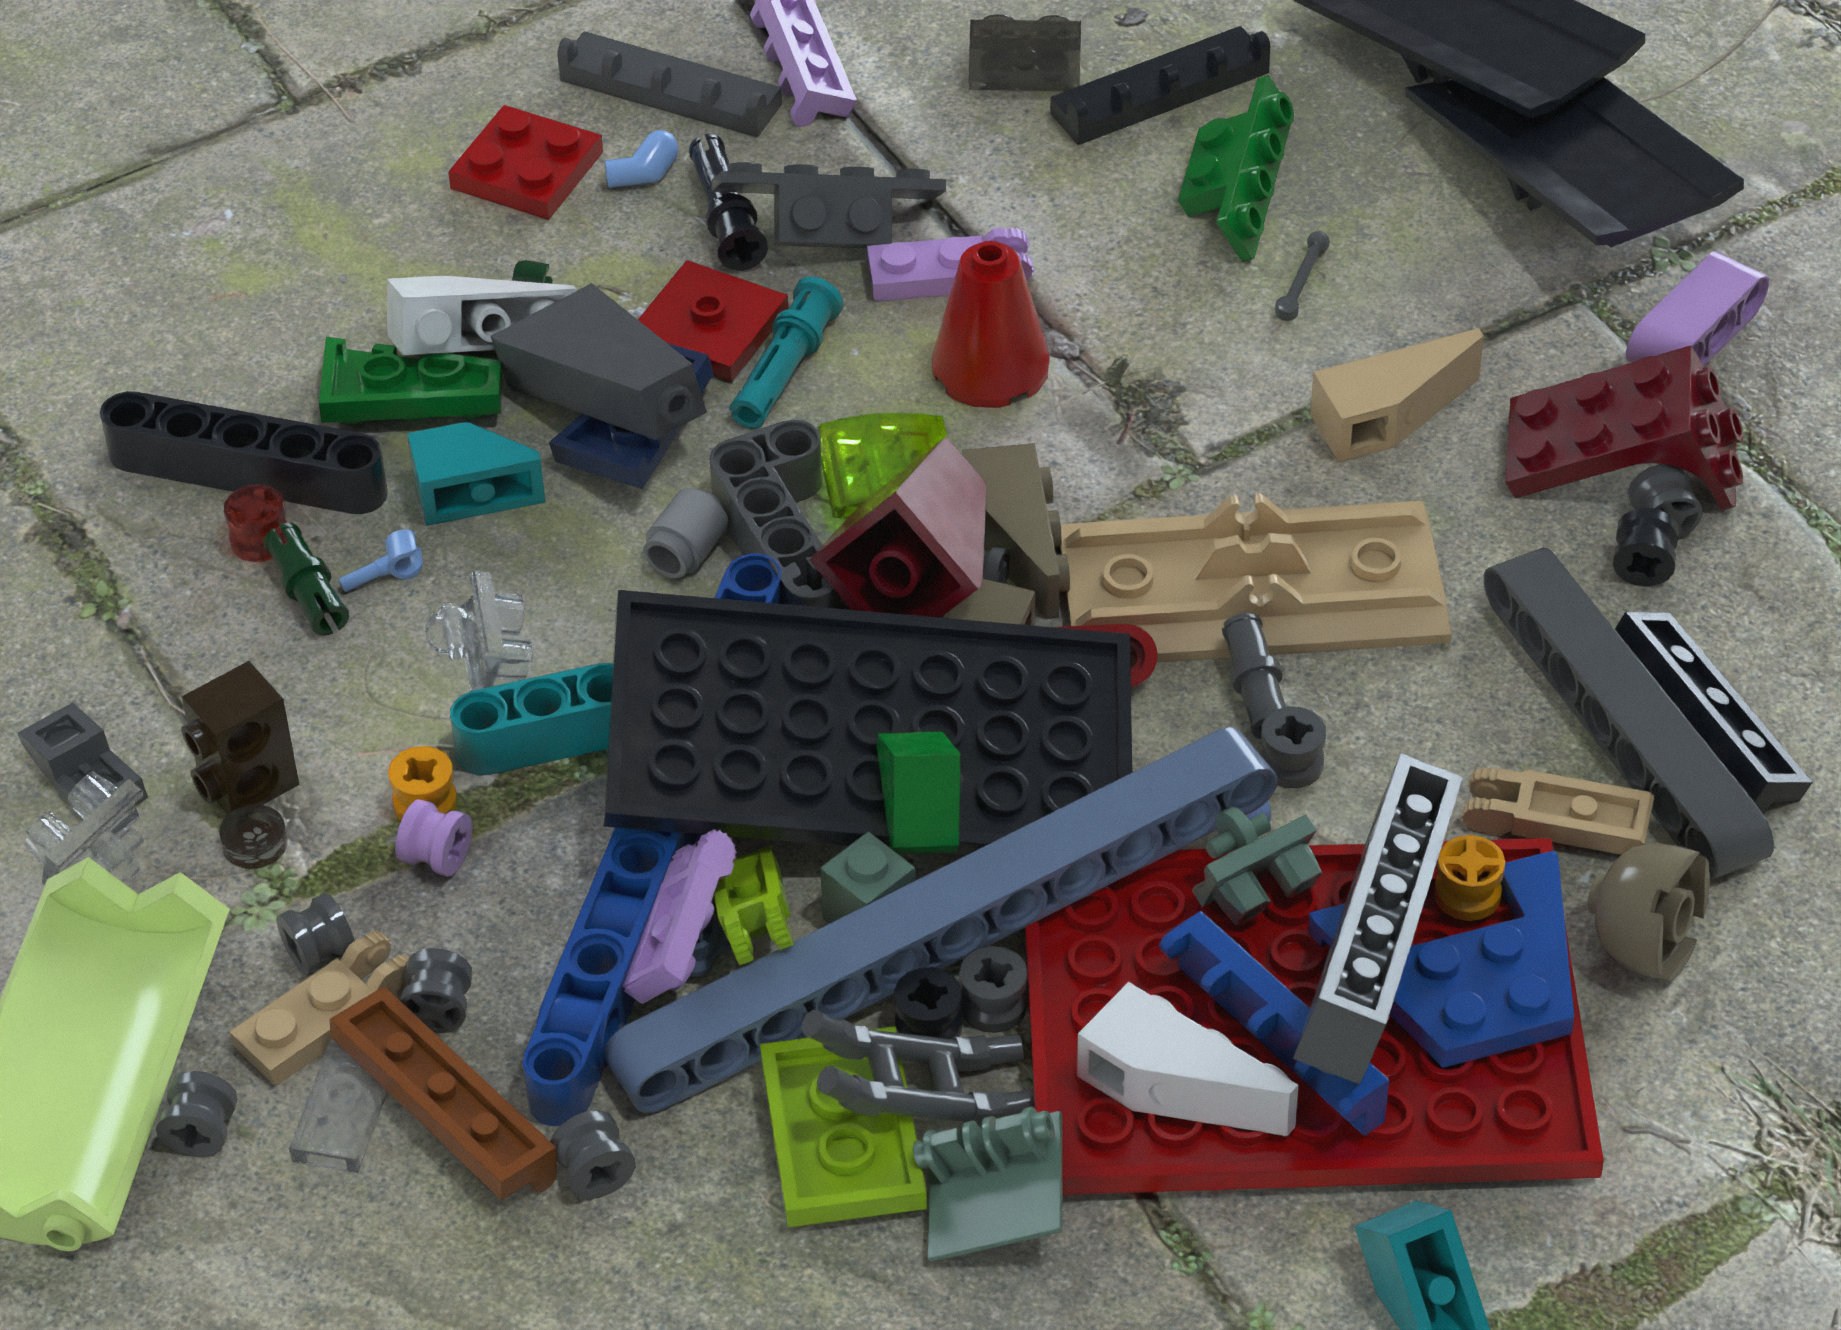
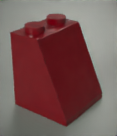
M946 436L863 501L809 560L852 610L941 618L977 591L983 583L987 483Z

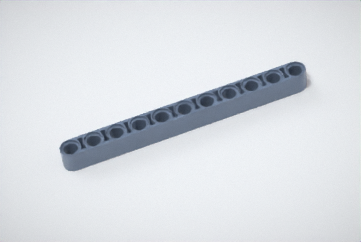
M1236 728L1217 730L794 941L793 946L782 950L778 949L624 1026L608 1040L604 1048V1059L638 1111L655 1113L664 1110L761 1061L760 1044L807 1038L808 1036L802 1032V1022L810 1011L818 1010L836 1020L838 1018L844 1019L894 994L898 980L907 972L925 967L943 969L967 957L973 951L987 947L1216 831V817L1220 812L1230 807L1238 808L1245 815L1254 812L1263 806L1275 792L1278 782L1276 773L1241 731Z

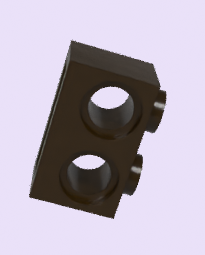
M250 661L181 696L187 724L181 727V732L196 762V767L191 770V777L197 791L208 804L216 801L234 821L300 785L284 699Z

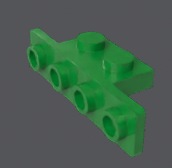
M1269 75L1257 79L1248 112L1227 119L1217 118L1199 127L1178 197V202L1188 217L1220 208L1217 224L1242 262L1255 258L1259 240L1264 231V222L1270 200L1274 194V185L1280 163L1284 157L1289 130L1294 121V110L1289 97L1284 92H1279Z

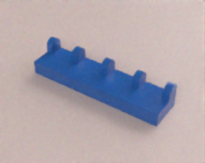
M1199 911L1169 931L1162 938L1159 949L1167 957L1174 959L1179 956L1178 967L1363 1136L1385 1122L1389 1079L1371 1063H1369L1359 1085L1293 1059L1310 1008L1202 911Z

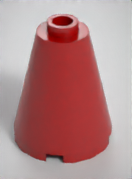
M984 241L969 247L961 255L932 353V373L935 380L939 378L945 385L946 394L952 399L973 407L1001 408L1011 405V397L1028 391L1029 398L1040 390L1048 378L1050 355L1019 255L1008 245L996 241Z

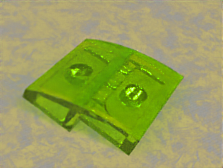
M876 413L846 417L818 424L817 429L821 437L822 469L832 516L834 518L847 519L863 501L945 438L947 432L943 416L920 413Z

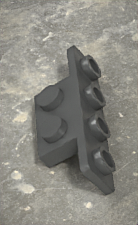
M736 162L728 164L727 171H721L712 179V191L774 194V245L867 249V246L892 243V198L936 199L946 192V179H930V171L925 169H901L896 171V177L874 176V169L870 167H844L840 169V175L818 174V166L787 165L784 166V173L762 172V165L759 163Z

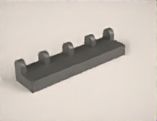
M583 31L577 40L563 38L558 46L557 56L560 81L754 137H759L782 105V93L779 86Z

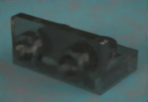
M1001 14L989 15L984 17L983 20L970 19L969 90L1067 91L1080 86L1081 21H1070L1068 18L1058 15H1048L1038 20H1014L1010 16Z

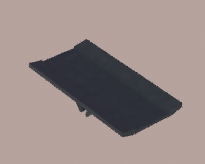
M1293 0L1401 54L1417 83H1421L1428 78L1425 68L1427 67L1433 74V82L1441 84L1453 80L1528 118H1537L1540 115L1550 113L1625 64L1645 44V33L1575 0Z
M1605 77L1550 113L1540 115L1537 118H1528L1453 80L1441 84L1431 82L1405 87V97L1507 176L1517 201L1529 197L1527 207L1530 211L1544 204L1596 246L1608 245L1612 248L1720 206L1744 189V178Z

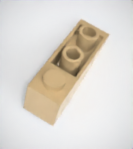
M1477 328L1314 371L1310 415L1338 462L1394 448L1478 381L1484 339L1481 330Z

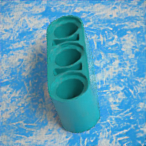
M613 663L593 664L462 694L454 701L450 708V719L458 764L462 769L471 774L479 776L492 775L608 749Z

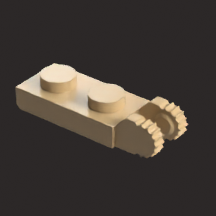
M1483 766L1482 769L1477 768L1475 772L1472 771L1468 784L1469 793H1472V797L1476 798H1470L1468 802L1465 801L1461 818L1462 823L1466 824L1465 827H1469L1471 831L1485 832L1486 835L1496 837L1512 831V835L1528 838H1551L1552 842L1620 855L1632 847L1646 843L1654 795L1651 792L1524 769L1523 773L1501 768L1495 770L1492 767L1485 768Z
M378 930L365 934L362 939L358 938L348 946L341 960L338 958L334 959L229 1031L232 1046L273 1085L280 1084L337 1044L330 1036V1018L383 986L395 997L399 996V993L407 987L404 971L409 957L404 954L401 956L397 954L396 957H391L390 961L386 963L385 959L389 957V952L392 951L391 940ZM372 973L367 984H365L362 979Z

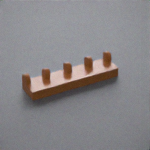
M385 986L329 1019L331 1038L499 1199H505L527 1184L536 1192H543L554 1183L557 1176L556 1146Z

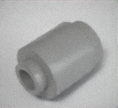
M693 488L680 490L646 533V544L643 547V553L649 565L658 573L669 578H681L685 573L695 571L728 528V517L720 500L705 490Z

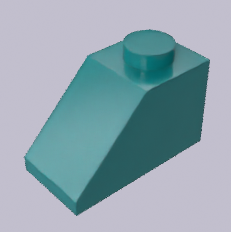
M469 422L407 433L413 477L426 526L546 503L541 459L537 450Z
M1416 1200L1354 1226L1376 1294L1400 1330H1490L1451 1209Z

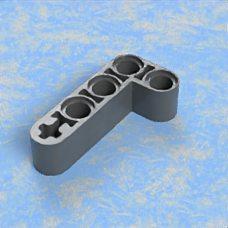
M787 420L717 444L711 451L709 458L712 494L723 505L728 517L727 530L742 555L750 553L764 554L772 557L779 563L782 570V604L841 609L840 595L809 560L822 544L796 504L814 496L822 486L821 437L818 429L803 420ZM768 559L771 568L778 578L779 571L776 564Z

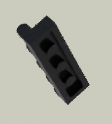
M1242 26L1235 27L1050 97V114L1076 144L1081 145L1268 74L1271 48L1269 38L1264 31L1250 35Z
M1625 612L1615 627L1617 633L1728 771L1740 783L1763 815L1772 802H1800L1813 783L1671 613Z

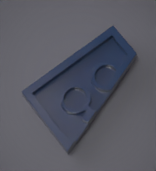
M669 344L692 363L702 394L714 375L709 355ZM581 414L549 442L555 462L643 489L681 427L654 440Z

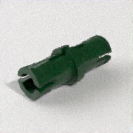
M291 522L279 524L288 540V544L283 545L276 531L272 528L265 535L263 545L282 573L281 585L290 599L299 602L310 622L312 630L317 635H331L333 631L327 623L324 614L329 613L338 630H340L348 622L350 617L349 611L330 584L331 573L327 565L321 558L313 556L302 536L300 528Z

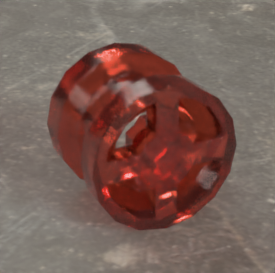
M258 484L239 488L228 496L224 503L223 512L229 527L228 538L233 553L239 558L250 562L271 560V555L265 550L263 545L264 537L269 530L274 528L283 545L288 544V540L279 524L287 523L285 519L286 505L282 494L273 487Z

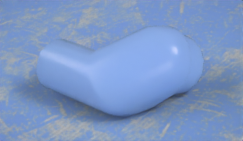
M657 130L651 132L643 140L632 157L604 160L608 188L649 184L660 181L678 155L679 146L676 138L667 131Z

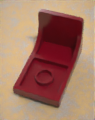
M1692 345L1656 356L1644 357L1638 361L1601 372L1589 373L1580 378L1546 388L1531 390L1525 394L1510 398L1505 483L1514 498H1519L1633 465L1649 463L1666 464L1684 469L1701 479L1711 491L1720 509L1727 510L1736 506V486L1743 484L1742 468L1736 454V444L1743 441V428L1735 408L1730 407L1726 409L1721 400L1720 385L1715 371L1711 366L1703 367Z

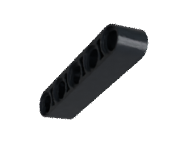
M132 391L117 393L101 405L99 413L110 461L117 469L126 472L349 514L373 512L380 508L387 499L388 489L380 444L374 437L364 433Z

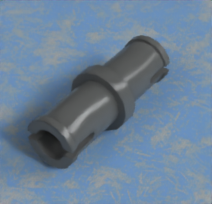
M1246 612L1227 619L1223 624L1222 634L1226 639L1234 665L1230 677L1233 688L1243 696L1253 736L1261 739L1262 724L1266 716L1276 709L1286 707L1279 686L1283 673L1277 659L1270 656L1262 629L1261 618L1257 614Z

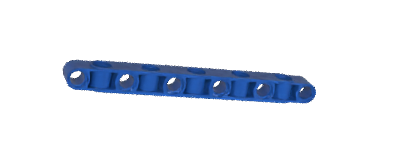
M750 553L739 556L727 567L714 598L782 604V570L779 563L772 557L764 554ZM768 559L776 564L779 571L778 578L771 568ZM627 828L614 829L544 996L535 1029L524 1053L523 1070L528 1105L531 1114L539 1122L549 1126H561L562 1123L571 1117L588 1110L604 1068L608 1065L604 1059V1048L614 1033L626 1025L636 1000L624 992L623 984L669 863L673 861L672 856L676 854L675 851L688 844L691 846L696 844L697 846V842L702 834Z

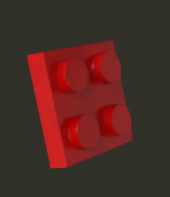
M503 105L448 171L450 189L549 220L603 153L602 135Z

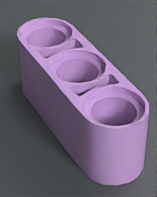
M1713 251L1639 322L1627 344L1626 360L1632 363L1644 357L1656 356L1692 345L1704 367L1759 311L1769 289L1768 276L1718 251Z

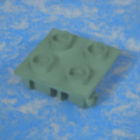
M1027 1107L1022 1110V1113L996 1119L994 1116L985 1117L982 1121V1129L975 1121H968L963 1124L962 1134H960L957 1128L942 1132L930 1130L925 1132L923 1140L914 1142L913 1153L918 1167L922 1169L930 1167L928 1259L930 1262L1062 1233V1113L1060 1111L1052 1113L1048 1111L1037 1112L1034 1107Z

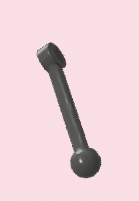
M1314 231L1308 236L1307 246L1309 249L1287 296L1280 297L1276 301L1275 314L1279 319L1289 321L1298 316V297L1319 253L1326 251L1329 247L1330 241L1326 233Z

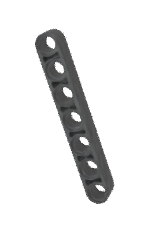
M1542 547L1485 569L1483 575L1484 588L1494 612L1632 789L1648 791L1654 795L1651 813L1675 844L1700 852L1698 855L1707 858L1710 880L1771 857L1774 851V840L1768 821L1761 810L1555 554L1548 548Z

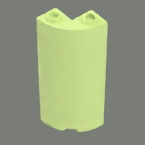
M87 857L46 881L0 998V1238L23 1243L49 1245L63 1251H74L79 1249L82 1244L113 1236L116 1231L230 910L181 872L138 894Z

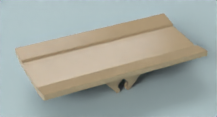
M1256 493L1253 496L1255 508H1257L1254 512L1236 513L1240 508L1239 498L1237 495H1231L1208 515L1061 524L1062 545L1059 547L1060 554L1067 555L1070 574V591L1066 592L1070 625L1133 624L1139 626L1153 638L1157 647V662L1230 658L1229 648L1222 634L1223 624L1230 617L1246 612L1257 614L1261 618L1262 629L1270 655L1450 643L1451 641L1447 602L1430 523L1423 500L1281 510L1263 494ZM1130 650V664H1136V657Z

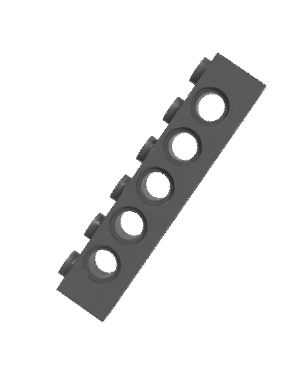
M1400 753L1375 813L1293 1059L1316 1067L1327 1074L1336 1075L1360 1085L1387 1024L1463 780L1462 776Z

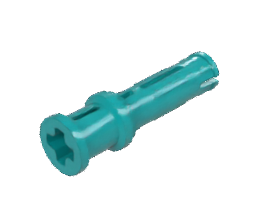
M814 276L804 277L798 281L793 290L792 304L788 310L778 313L772 324L773 339L765 349L748 376L746 383L729 406V410L733 411L731 416L737 423L750 429L762 427L772 406L783 392L804 356L816 352L824 340L823 329L828 321H832L839 316L844 307V301L840 292L828 281Z

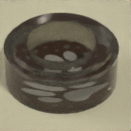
M246 805L235 809L225 817L219 829L221 845L226 859L233 865L245 869L262 868L274 863L284 854L288 844L283 817L278 811L265 805Z

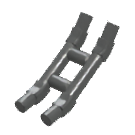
M818 1010L810 1011L803 1019L802 1032L804 1035L822 1043L826 1050L846 1059L862 1060L864 1057L868 1058L874 1081H869L855 1074L851 1076L833 1066L824 1068L817 1080V1087L820 1092L838 1100L841 1106L857 1114L878 1116L880 1113L960 1121L963 1124L968 1121H975L979 1127H982V1121L985 1117L994 1116L997 1119L1022 1113V1110L1027 1107L1035 1108L1034 1089L1003 1093L1000 1090L964 1094L958 1071L968 1072L989 1069L990 1065L1023 1060V1044L1019 1034L986 1038L985 1035L968 1038L953 1036L952 1039L868 1030L866 1026L853 1025L840 1018L836 1020ZM897 1061L927 1064L935 1091L905 1088Z

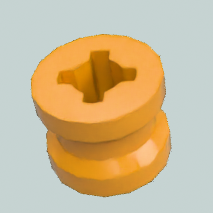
M418 746L404 750L392 759L388 768V779L390 788L393 791L394 813L399 821L402 820L408 807L415 800L419 799L433 803L438 812L444 814L456 810L457 793L453 784V766L446 753L438 748Z
M1474 835L1458 836L1444 844L1437 861L1438 875L1434 888L1436 903L1444 913L1455 919L1465 921L1481 920L1494 913L1500 904L1502 894L1501 881L1506 862L1501 849L1494 842Z

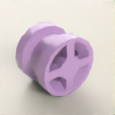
M422 799L415 800L408 807L398 828L395 843L396 858L400 862L409 865H417L420 862L430 864L431 869L435 873L446 877L452 876L462 865L470 846L473 828L471 817L459 811H451L444 814L438 812L436 806L431 802Z

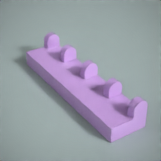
M755 0L750 17L754 26L757 28L766 27L769 37L764 45L767 58L773 62L780 61L783 71L778 78V85L781 87V92L784 95H794L796 101L790 111L794 124L799 127L808 126L813 122L818 112L848 117L857 100L815 1Z

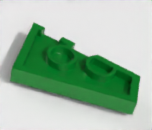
M326 336L319 395L321 423L342 422L345 424H359L368 420L402 419L404 421H419L429 417L461 416L464 418H479L484 415L501 414L503 385L501 361L449 353L426 354L421 359L397 356L396 346L377 343L373 346L372 352L347 349L346 339Z

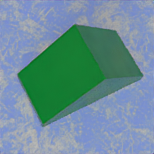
M943 732L878 734L876 744L891 849L897 854L957 852L959 847L960 814L959 751Z

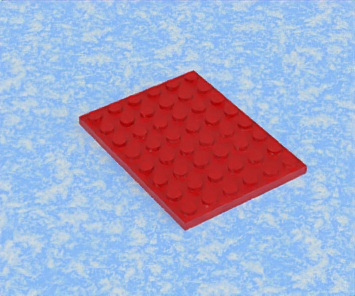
M1551 838L1490 840L1501 849L1506 862L1553 851ZM1365 844L1308 845L1322 871V875L1316 884L1293 898H1287L1271 872L1258 878V882L1271 902L1258 916L1239 926H1235L1216 901L1202 907L1192 892L1195 885L1205 881L1204 869L1206 865L1229 853L1227 852L1213 859L1206 849H1179L1025 927L1034 1105L1037 1112L1048 1111L1052 1113L1060 1111L1062 1113V1195L1601 1178L1604 1159L1567 931L1566 939L1574 1009L1572 1034L1443 1068L1389 1015L1387 1024L1370 1060V1063L1389 1079L1385 1122L1363 1136L1178 967L1179 956L1170 959L1159 949V944L1169 931L1199 911H1202L1310 1008L1330 946L1326 944L1321 947L1311 937L1308 931L1309 913L1345 904ZM1436 863L1411 946L1514 920L1515 917L1503 894H1501L1499 907L1494 913L1481 920L1465 921L1455 919L1444 913L1437 905L1434 896L1435 882L1438 875ZM1130 982L1150 995L1163 997L1179 1013L1202 1027L1219 1031L1235 1047L1263 1064L1268 1063L1280 1068L1291 1081L1298 1084L1295 1128L1288 1136L1132 1111L1077 1076L1078 1033Z

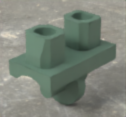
M1230 807L1220 812L1216 817V827L1219 835L1207 840L1205 847L1213 859L1227 852L1229 854L1206 865L1204 869L1205 881L1195 885L1192 892L1202 907L1216 901L1235 926L1251 920L1263 912L1271 902L1258 882V878L1271 872L1287 898H1293L1316 884L1322 875V871L1312 850L1308 846L1317 831L1305 814L1258 838L1271 830V824L1266 815L1260 813L1248 819L1236 807Z

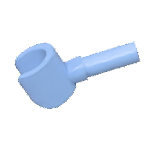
M408 529L397 530L391 533L385 541L386 556L374 560L375 562L339 578L344 592L390 573L400 579H411L417 576L422 568L423 560L421 548L417 547L415 533Z

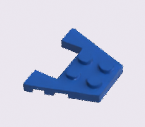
M1555 850L1505 863L1504 875L1501 881L1502 894L1515 917L1514 920L1410 947L1389 1015L1443 1068L1572 1034L1574 1009L1559 859ZM1345 904L1309 913L1308 931L1321 947L1326 944L1331 947Z

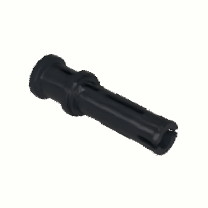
M705 134L709 146L708 150H704L698 136L689 146V156L695 165L707 197L709 209L706 214V225L712 236L718 239L716 244L717 256L722 265L730 270L742 271L757 266L766 257L768 252L767 238L763 231L755 226L758 220L756 208L751 200L742 196L741 193L712 191V179L721 171H727L729 160L725 152L724 142L719 136Z

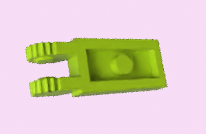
M769 845L737 857L736 860L732 861L734 867L731 875L718 880L714 891V898L723 931L731 944L738 964L742 965L754 960V948L750 938L769 933L772 942L776 943L779 950L793 946L794 942L786 919L791 917L783 879L772 846Z

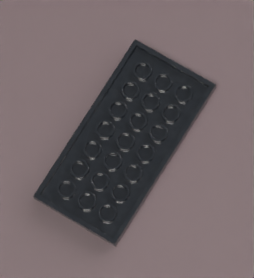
M618 590L603 827L702 835L715 829L716 832L721 830L722 833H727L728 837L850 846L869 831L891 848L876 744L877 735L880 733L943 732L960 753L959 847L957 852L939 854L966 856L1133 773L1130 634Z

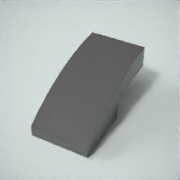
M73 702L18 732L22 745L42 773L92 829L148 798L142 778L110 750L104 730Z

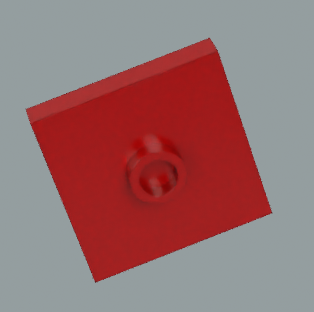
M686 260L637 320L666 343L708 354L714 372L713 376L732 382L772 332V324L778 313L788 310V295Z

